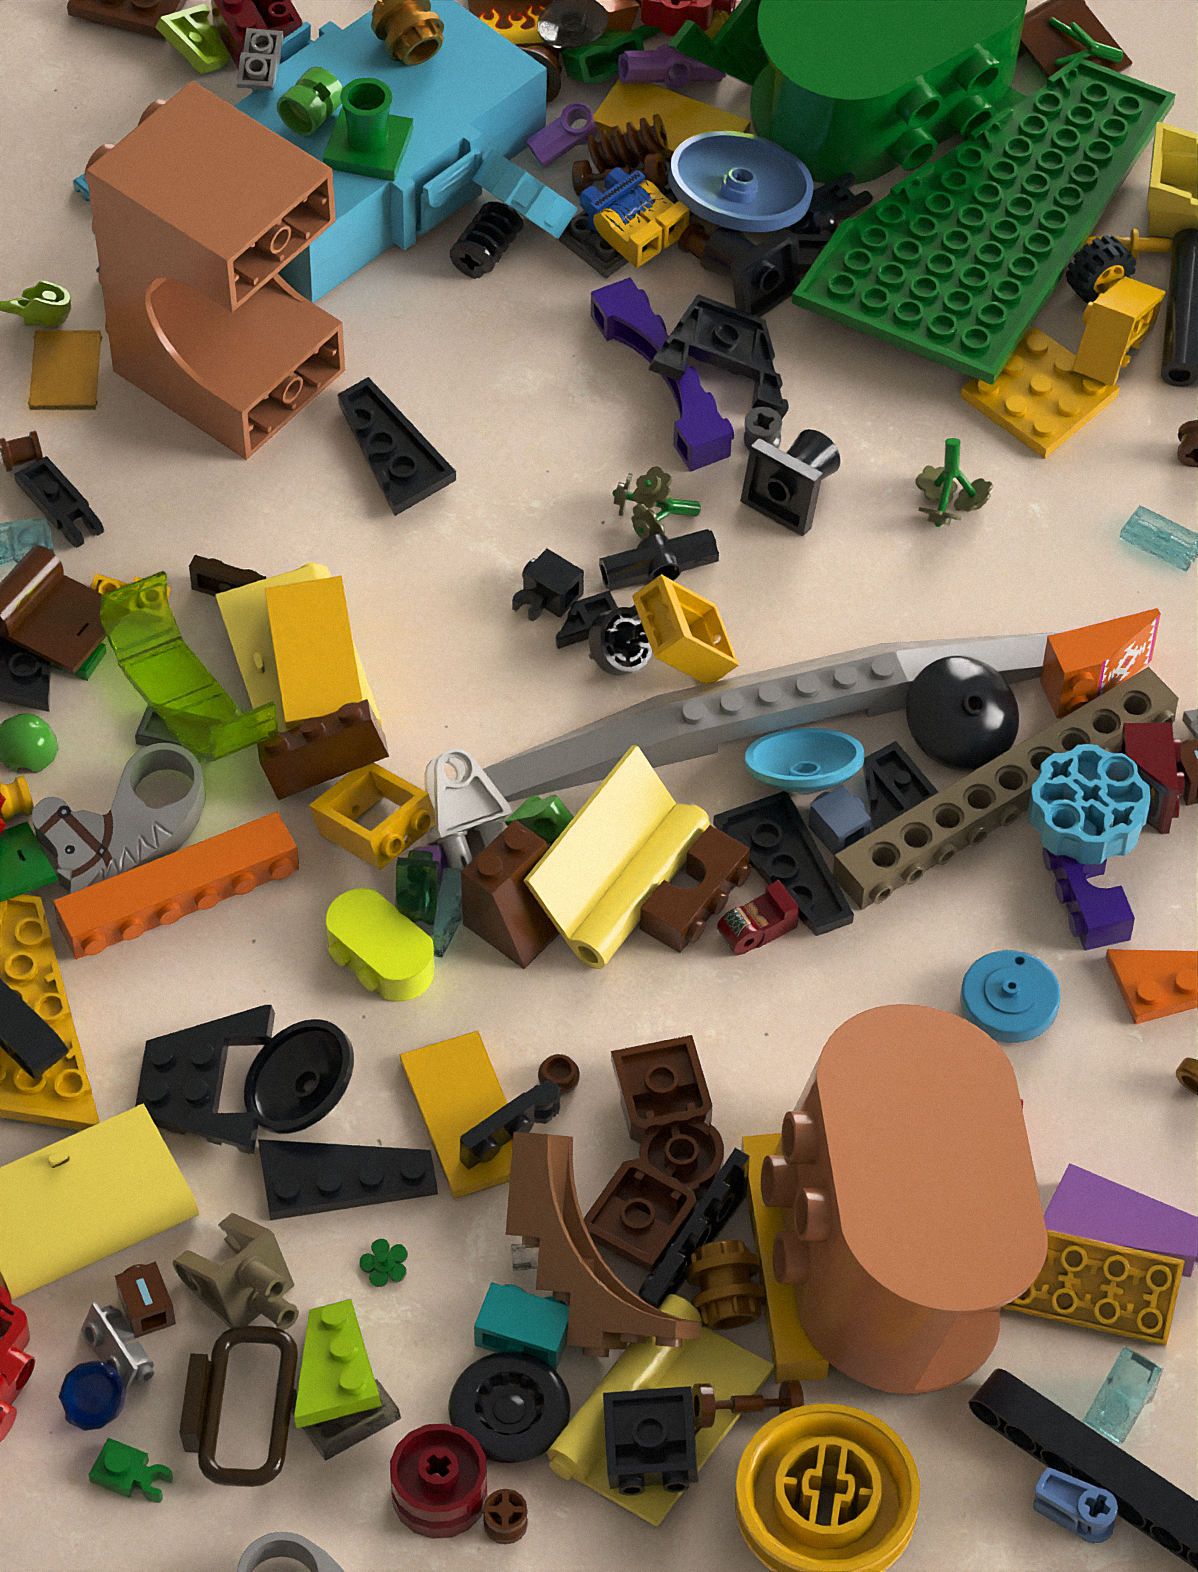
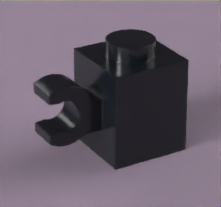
M546 548L537 559L532 558L524 567L522 572L523 590L518 591L513 596L512 610L517 611L522 605L529 604L532 605L528 609V619L530 621L539 618L543 608L561 618L572 606L573 602L577 601L584 594V570Z

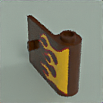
M468 0L469 12L516 46L522 48L533 45L545 47L554 54L557 60H559V53H562L566 48L565 32L558 31L553 0Z

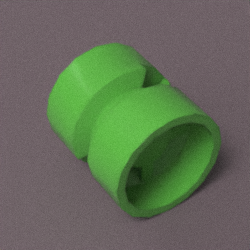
M314 66L309 68L297 80L295 86L290 87L279 98L277 111L280 118L292 131L304 136L312 135L325 122L326 118L331 116L342 104L340 99L343 89L342 84L331 72L322 67Z

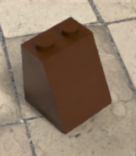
M514 820L461 871L462 918L464 926L525 969L560 932L523 881L549 847L545 840L517 820Z

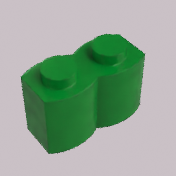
M611 29L599 34L593 41H579L569 45L562 51L561 55L567 77L585 83H598L609 78L615 71H619L617 65L620 54H623L624 51H642L644 46L641 35L621 29Z

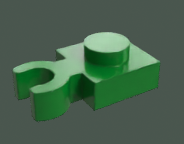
M111 1438L107 1439L88 1474L89 1480L93 1484L130 1498L136 1487L142 1490L143 1495L149 1501L156 1503L162 1501L163 1495L162 1490L151 1486L152 1482L161 1479L171 1483L173 1475L172 1471L165 1465L155 1464L148 1467V1453Z

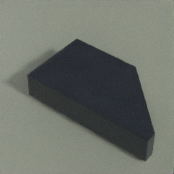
M610 591L573 602L561 631H558L556 635V646L558 649L589 639V631L595 618L604 611L618 608Z

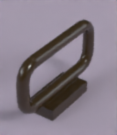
M244 1325L232 1327L223 1332L215 1341L211 1361H209L208 1354L190 1353L179 1434L184 1451L198 1453L200 1470L207 1479L215 1484L239 1487L263 1486L273 1481L283 1468L298 1359L297 1345L292 1336L284 1330L271 1326ZM239 1343L272 1344L277 1346L281 1353L268 1458L266 1463L257 1469L224 1468L219 1466L215 1460L229 1352L233 1346Z

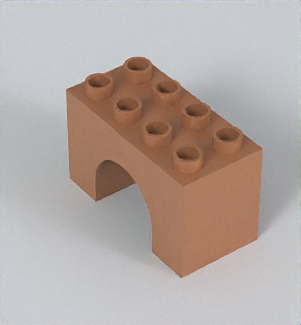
M191 81L168 101L163 98L153 101L145 109L138 126L116 145L113 143L101 145L92 154L86 165L85 180L89 187L93 216L92 232L96 239L100 268L98 279L102 285L106 313L105 330L109 335L112 365L115 373L247 460L345 371L342 322L300 295L278 274L282 268L336 222L332 168L196 82Z

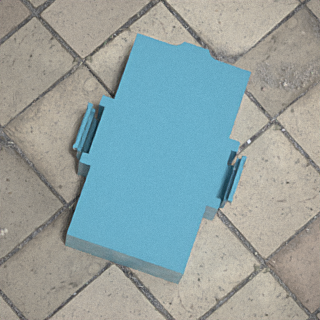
M429 0L431 3L430 12L437 13L444 24V31L442 33L444 39L439 51L432 58L418 65H405L402 60L394 61L388 56L384 49L385 41L378 39L371 28L373 9L343 30L332 21H329L319 28V38L315 41L310 39L311 25L308 22H304L300 28L283 39L274 89H252L250 95L234 105L238 110L322 163L324 152L342 104L309 136L300 135L292 131L285 125L277 111L279 98L290 87L295 86L297 80L311 67H322L328 70L339 80L343 88L349 82L359 78L381 80L390 87L393 95L389 114L413 118V131L395 181L332 170L336 222L278 272L295 291L312 303H315L394 244L405 251L416 243V235H424L466 203L472 202L482 195V187L471 179L490 151L493 149L506 159L511 160L528 147L525 140L546 127L547 68L454 0Z

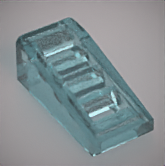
M445 867V870L443 869L432 931L434 957H443L463 919L461 871L463 869Z

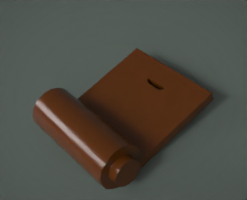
M1047 0L1025 13L1017 58L1028 54L1048 79L1067 65L1056 66L1055 60L1087 49V47L1051 25L1049 19L1052 17L1070 27L1072 22L1076 23L1095 42L1120 50L1122 48L1089 9L1085 0ZM1124 51L1123 58L1119 64L1095 56L1084 58L1119 73L1130 67L1133 63Z
M34 545L0 582V637L72 674L80 668L128 613L127 606L64 575L60 559L51 550L41 545Z

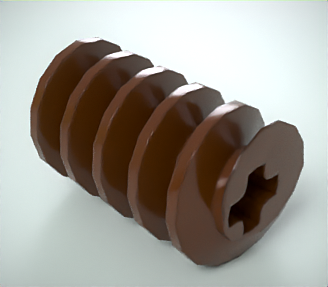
M659 114L653 115V126H650L645 118H641L640 130H636L632 122H627L626 134H623L619 126H614L613 138H610L605 130H600L599 142L595 140L592 133L588 135L589 153L600 173H605V169L628 166L636 168L640 162L645 164L647 154L660 153L663 159L667 155V135Z

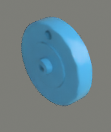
M1001 950L982 956L969 967L963 978L960 1003L967 1021L979 1027L993 1040L1004 1043H1020L1040 1036L1053 1024L1060 1003V987L1053 971L1037 957L1021 951Z

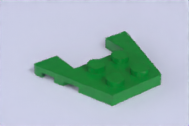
M742 0L712 40L696 22L686 20L668 46L753 87L759 73L769 64L760 45L757 31V16L761 0Z

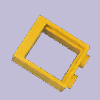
M662 574L632 595L654 657L704 684L718 681L739 666L716 604ZM719 636H721L720 641L716 643Z
M371 763L351 771L309 805L320 835L379 870L383 869L435 826V810L429 793L376 763ZM383 797L400 806L398 810L372 831L354 822L355 819Z

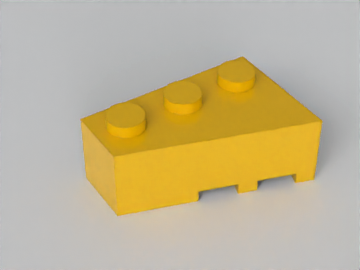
M1124 276L1115 285L1111 284L1104 294L1100 293L1094 302L1090 301L1083 314L1082 323H1085L1086 327L1072 370L1113 386L1117 381L1120 366L1126 368L1130 362L1131 357L1126 355L1131 347L1139 349L1154 327L1166 291Z

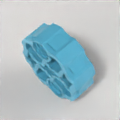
M493 149L471 179L557 239H559L578 210L572 203Z
M1077 745L1071 751L1053 753L1041 764L1039 775L1031 788L1028 809L1029 823L1038 830L1041 836V844L1054 855H1065L1074 858L1080 864H1101L1105 859L1115 855L1125 856L1138 844L1139 834L1147 820L1150 805L1149 785L1139 776L1137 764L1123 753L1114 754L1103 750L1098 745Z

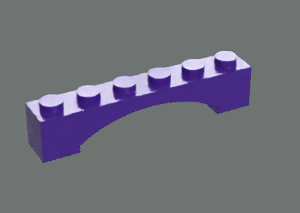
M631 277L591 292V317L606 341L615 339L632 348L651 363L669 335L667 334L662 317L659 314L655 315L650 308L649 299L643 289L639 290ZM686 363V371L680 381L661 375L669 386L680 413V420L674 422L673 446L689 471L692 472L730 457L731 440L735 437L733 427L727 418L723 419L717 411L713 395L710 392L706 393L700 385L696 369L693 366L689 367Z

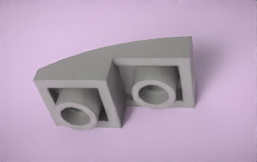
M246 29L244 50L241 52L238 68L237 88L274 89L283 46V31Z

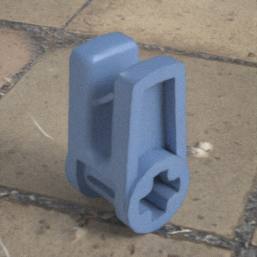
M1047 1468L1043 1472L1035 1487L1036 1497L1033 1502V1509L1087 1542L1102 1543L1108 1540L1113 1534L1115 1527L1114 1519L1118 1509L1117 1501L1113 1494L1052 1468Z

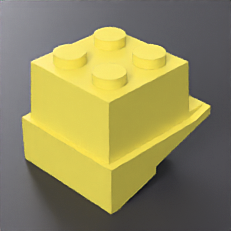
M1161 122L1156 123L1146 207V210L1150 211L1147 235L1173 238L1181 230L1188 228L1198 229L1197 134Z

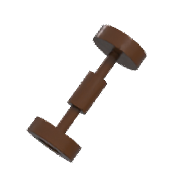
M660 153L647 154L644 169H639V171L645 175L646 180L652 182L661 190L664 188L666 181L663 157ZM588 160L575 161L572 167V182L576 195L580 197L582 191L590 186H594V181L605 180L608 173L615 168L605 169V173L593 174ZM631 167L620 168L629 175L636 171L632 170Z
M784 1380L780 1385L778 1398L764 1399L763 1395L731 1396L730 1400L715 1401L714 1391L710 1383L694 1384L692 1388L694 1425L696 1428L712 1427L716 1409H731L732 1413L763 1412L764 1408L779 1407L781 1414L804 1405L802 1386L798 1380Z

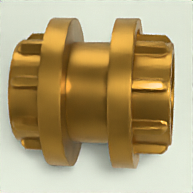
M377 0L371 14L373 17L371 28L378 39L385 41L384 49L392 60H402L405 65H418L432 58L441 48L444 39L442 35L444 24L437 13L430 12L431 3L429 0Z
M716 1241L698 1247L691 1254L692 1264L685 1269L687 1283L701 1288V1293L692 1298L691 1304L698 1310L703 1323L707 1324L709 1329H735L749 1325L761 1316L760 1306L767 1300L765 1287L751 1282V1277L761 1270L758 1255L750 1253L749 1248L745 1246L743 1241Z

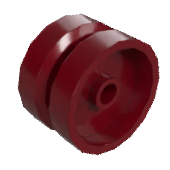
M443 1423L427 1424L409 1432L396 1445L390 1460L392 1504L400 1521L414 1533L432 1539L452 1538L469 1530L481 1518L485 1500L488 1498L486 1455L478 1440L462 1428Z

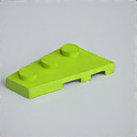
M347 1299L309 1309L294 1414L296 1429L380 1407L379 1392L352 1300Z

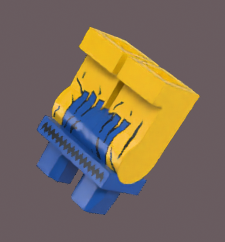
M617 167L608 173L605 178V188L608 191L602 193L595 186H590L580 194V206L589 215V228L595 233L598 232L603 239L637 269L659 254L661 247L666 249L680 239L682 233L689 226L690 209L680 201L675 204L661 194L652 182L645 180V175L639 170L629 175ZM672 226L674 230L669 233V228ZM646 245L647 249L642 252V247Z

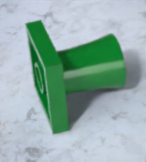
M359 78L349 82L342 89L340 95L342 107L322 158L323 163L332 168V170L395 181L413 131V118L389 114L393 95L386 83L375 78Z

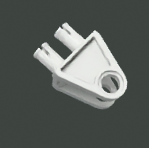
M452 748L428 763L424 773L425 792L429 793L435 810V826L426 833V838L429 844L434 842L442 843L452 870V876L456 877L461 875V871L473 860L464 836L468 834L467 831L475 828V831L479 830L484 845L487 847L504 830L502 822L505 821V816L512 813V810L472 755L466 750ZM445 763L450 764L455 769V780H451L444 773Z

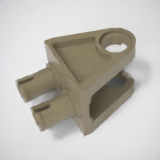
M231 1213L218 1226L223 1231L225 1230L228 1235L224 1240L237 1254L234 1258L226 1261L223 1265H219L192 1251L186 1250L173 1261V1267L185 1285L230 1328L248 1325L262 1314L273 1322L276 1327L285 1330L290 1328L298 1318L299 1310L296 1309L297 1306L282 1297L295 1285L275 1235L268 1228L235 1213Z

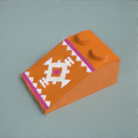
M1158 608L1047 636L1040 683L1057 719L1069 715L1134 676L1152 660L1161 615Z

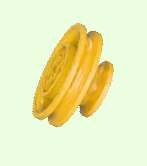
M816 1403L803 1405L783 1412L771 1419L755 1433L746 1446L737 1470L735 1513L740 1532L753 1554L771 1571L884 1572L901 1556L911 1540L920 1501L918 1470L912 1454L900 1436L874 1415L841 1404ZM822 1486H830L836 1489L831 1526L816 1524ZM800 1496L799 1510L797 1513L796 1511H794L795 1500ZM854 1502L857 1508L856 1519L851 1520Z

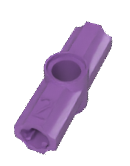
M669 43L659 46L656 50L624 51L623 54L619 55L617 65L619 78L623 84L665 82L670 88L678 89L686 86L689 82L721 81L722 77H726L725 74L668 46Z

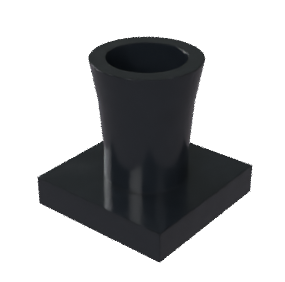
M720 227L710 236L704 247L702 260L705 268L732 280L735 306L738 310L761 317L792 296V293L800 283L795 233L785 227L758 246L750 241L741 231Z
M812 429L802 431L786 453L760 438L757 439L750 447L740 502L797 534L804 536L812 527L821 480L834 474L840 467L841 459L836 445L828 436Z

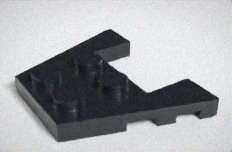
M697 294L659 352L653 358L648 370L680 381L686 371L687 356L694 357L700 362L710 363L726 369L732 374L753 379L755 384L752 408H772L783 419L789 409L787 399H782L780 391L783 385L780 374L775 372L772 360L775 357L766 320Z
M262 1005L147 1040L135 1107L144 1103L157 1127L183 1135L189 1132L205 1137L207 1142L220 1146L222 1143L237 1147L240 1152L254 1154L259 1124L255 1112L218 1113L228 1047L270 1045L275 1018L272 1005Z

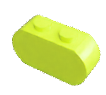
M358 888L344 892L331 903L326 914L329 954L338 965L342 967L348 966L356 973L358 980L367 990H375L384 999L389 1001H406L419 996L430 986L435 972L432 938L374 889Z

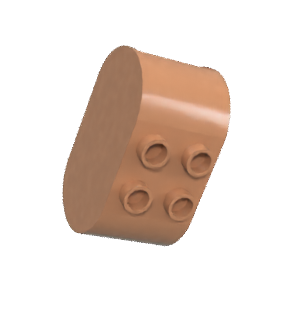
M910 1004L880 1006L863 1011L838 1027L823 1047L794 1110L788 1111L784 1116L781 1138L777 1145L776 1154L767 1155L763 1160L761 1169L762 1199L766 1207H781L785 1230L777 1232L774 1239V1275L779 1284H793L798 1317L807 1337L819 1353L839 1371L864 1385L886 1392L922 1394L940 1391L963 1382L985 1364L998 1340L1000 1309L1002 1306L1017 1299L1033 1284L1044 1265L1047 1255V1231L1016 1076L1010 1060L1004 1051L987 1033L971 1022L940 1009Z

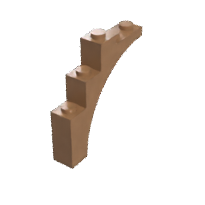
M514 1132L505 1235L522 1236V1245L539 1246L536 1290L553 1291L552 1297H555L556 1300L570 1301L566 1345L583 1347L584 1356L609 1357V1349L626 1350L627 1342L646 1343V1336H655V1345L682 1347V1339H700L701 1322L679 1318L646 1303L631 1292L604 1262L591 1239L578 1203L573 1170V1137Z

